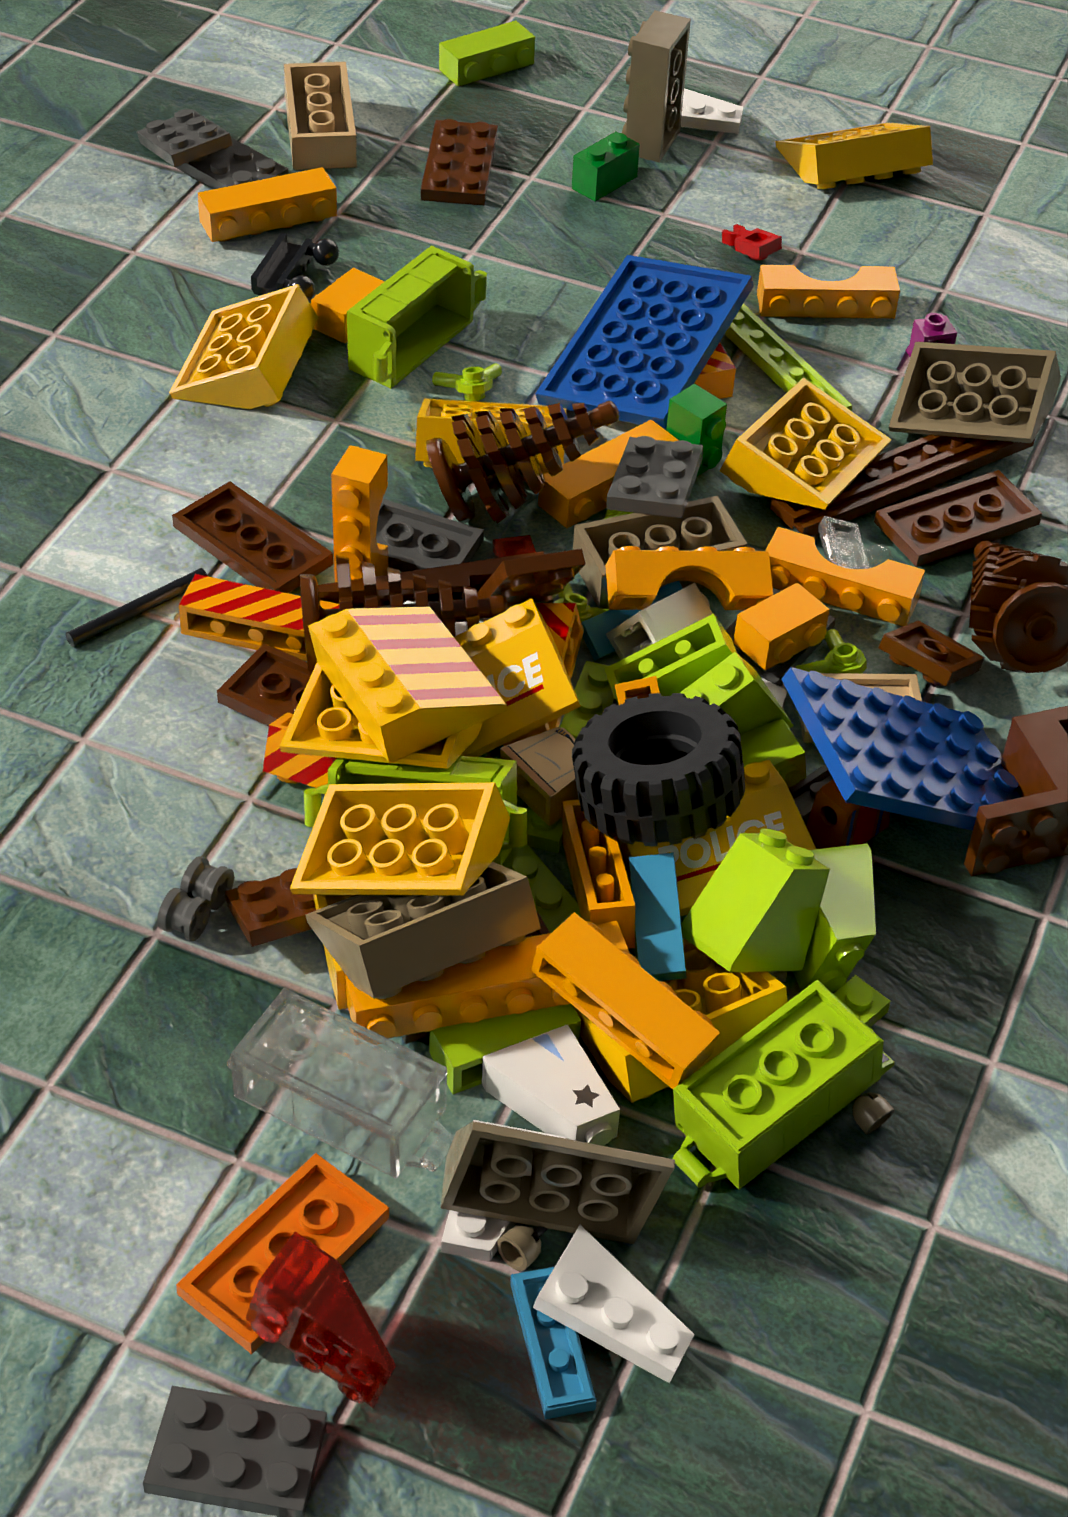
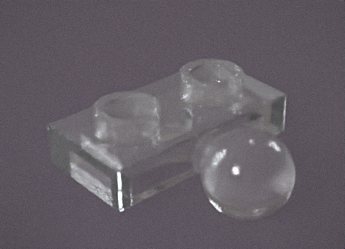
M824 516L818 525L826 559L835 565L849 569H868L882 564L887 559L893 560L891 550L885 545L874 544L864 548L858 524Z

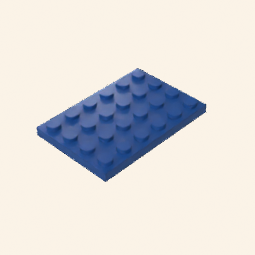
M627 255L535 393L538 404L548 406L560 403L563 408L574 411L572 404L585 403L590 411L597 408L601 403L612 401L619 410V421L641 425L652 420L666 430L669 399L695 383L753 289L752 276Z
M790 667L781 679L842 797L847 803L973 831L979 806L1021 797L1016 790L1019 785L1016 778L1004 770L1001 765L999 749L990 742L983 730V722L972 712L949 709L939 703H926L908 695L903 697L888 693L878 687H865L847 679L839 680L823 676L817 671L808 672Z

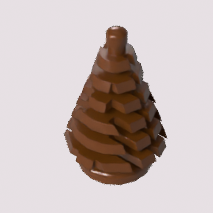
M606 401L590 411L585 403H574L572 406L576 415L569 419L560 403L548 405L553 423L548 428L538 407L525 408V418L531 432L529 436H527V432L513 408H499L502 412L500 413V418L505 428L504 432L507 440L490 411L475 412L478 416L475 417L478 430L468 414L451 416L454 421L452 422L454 434L458 439L456 441L465 462L458 464L449 445L442 438H433L426 441V448L436 480L458 522L464 524L474 519L475 507L468 487L474 483L493 521H496L497 524L510 515L508 513L509 507L506 496L515 509H519L527 502V494L518 466L528 486L537 495L544 487L545 480L536 455L541 453L551 476L557 475L563 470L557 446L562 444L567 457L572 462L580 457L581 452L577 438L584 435L590 446L599 438L597 428L617 422L620 415L615 403Z
M990 541L978 543L974 549V556L977 561H973L974 570H972L969 628H973L976 635H972L971 640L990 661L1000 662L1001 669L1039 673L1048 672L1068 662V564L1061 561L1060 558L1012 546L992 543Z
M336 555L339 609L322 608L317 578L312 574H300L303 628L309 673L313 672L317 658L308 625L345 609H356L353 607L349 558ZM362 561L365 596L364 608L430 607L453 637H456L455 622H466V630H469L473 625L479 623V619L493 618L508 609V602L503 595L478 599L476 589L463 586L464 599L453 600L451 583L439 579V601L428 602L426 578L417 574H412L414 603L403 604L400 570L388 567L390 605L378 606L375 566L372 563Z

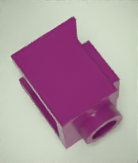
M929 313L923 319L914 320L910 344L906 348V352L911 357L915 342L955 344L957 331L947 316L939 313Z

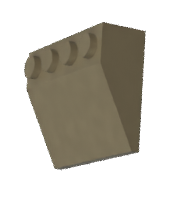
M915 342L889 424V431L1032 443L1053 407L1061 375L1056 351Z
M493 861L463 896L354 895L305 915L309 926L353 985L370 997L377 999L393 997L402 991L403 986L417 980L429 981L436 979L444 973V969L455 964L476 962L485 956L486 951L498 946L519 944L526 939L527 934L541 929L528 877Z
M473 1121L456 1131L447 1153L440 1208L532 1226H542L575 1233L579 1225H581L593 1237L634 1244L674 1170L675 1160Z

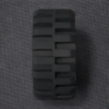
M661 693L649 694V697L638 699L636 696L625 699V703L618 706L612 704L604 709L602 715L595 714L587 722L586 726L578 734L575 745L572 748V760L581 811L584 812L585 818L596 829L598 828L601 833L612 839L617 836L623 843L633 845L635 842H643L645 846H657L658 843L669 842L670 845L682 843V840L685 838L693 837V839L702 837L709 828L717 829L724 824L727 816H732L740 805V801L745 793L744 764L738 726L721 707L715 703L709 705L706 699L697 696L691 699L681 693H672V696H661Z

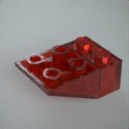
M295 1231L258 1280L245 1319L251 1323L253 1331L259 1337L270 1343L279 1342L292 1351L297 1362L305 1369L313 1373H320L321 1371L338 1383V1389L348 1399L356 1403L365 1402L374 1408L388 1384L396 1364L339 1261Z

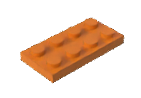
M315 1153L176 1284L177 1295L250 1354H253L389 1219V1207Z

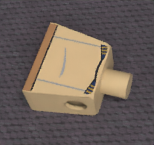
M560 727L514 742L500 749V759L517 760V795L548 826L562 818V801L579 799L572 760V748L575 745L576 739L568 731Z

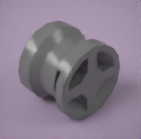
M198 856L192 860L184 872L180 889L185 890L188 897L209 899L211 909L217 910L226 902L225 891L231 890L233 887L234 872L225 866L216 868L209 864L207 858Z
M173 888L167 893L160 906L157 918L158 927L166 932L176 930L184 933V937L187 940L196 941L208 924L211 902L209 899L201 897L193 899L188 897L185 890Z

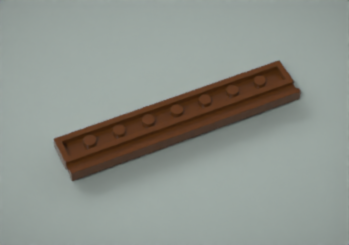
M928 435L878 455L825 510L772 498L770 509L792 530L797 529L801 534L813 536L1032 447L1035 438L1032 443Z

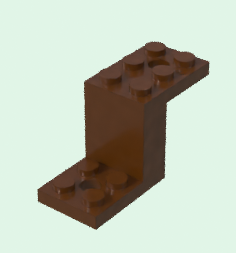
M1068 706L1012 718L1001 765L1004 770L1011 773L1017 780L1019 785L1016 790L1021 797L979 806L964 862L971 877L985 873H998L1007 868L1025 864H1037L1043 860L1068 855Z

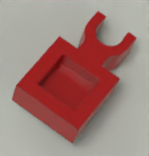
M735 224L733 225V232L726 229L722 230V243L735 246V251L748 255L752 260H763L768 255L782 249V236L759 228L749 231L744 226Z

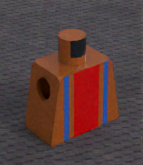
M833 779L822 786L817 792L806 828L816 849L864 844L889 827L890 812L845 802Z

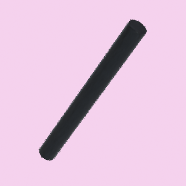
M199 568L66 632V639L72 647L79 645L184 594L195 574L207 576V573L203 568Z

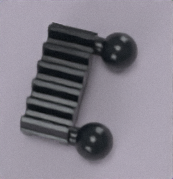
M280 233L252 274L251 290L256 295H264L299 284L306 298L310 301L315 294V285L309 277L302 275V270L306 271L307 263H311L312 256L320 265L329 266L334 264L339 257L337 244L327 238L320 239L316 243H313L312 239L306 238L302 245L287 243V234Z

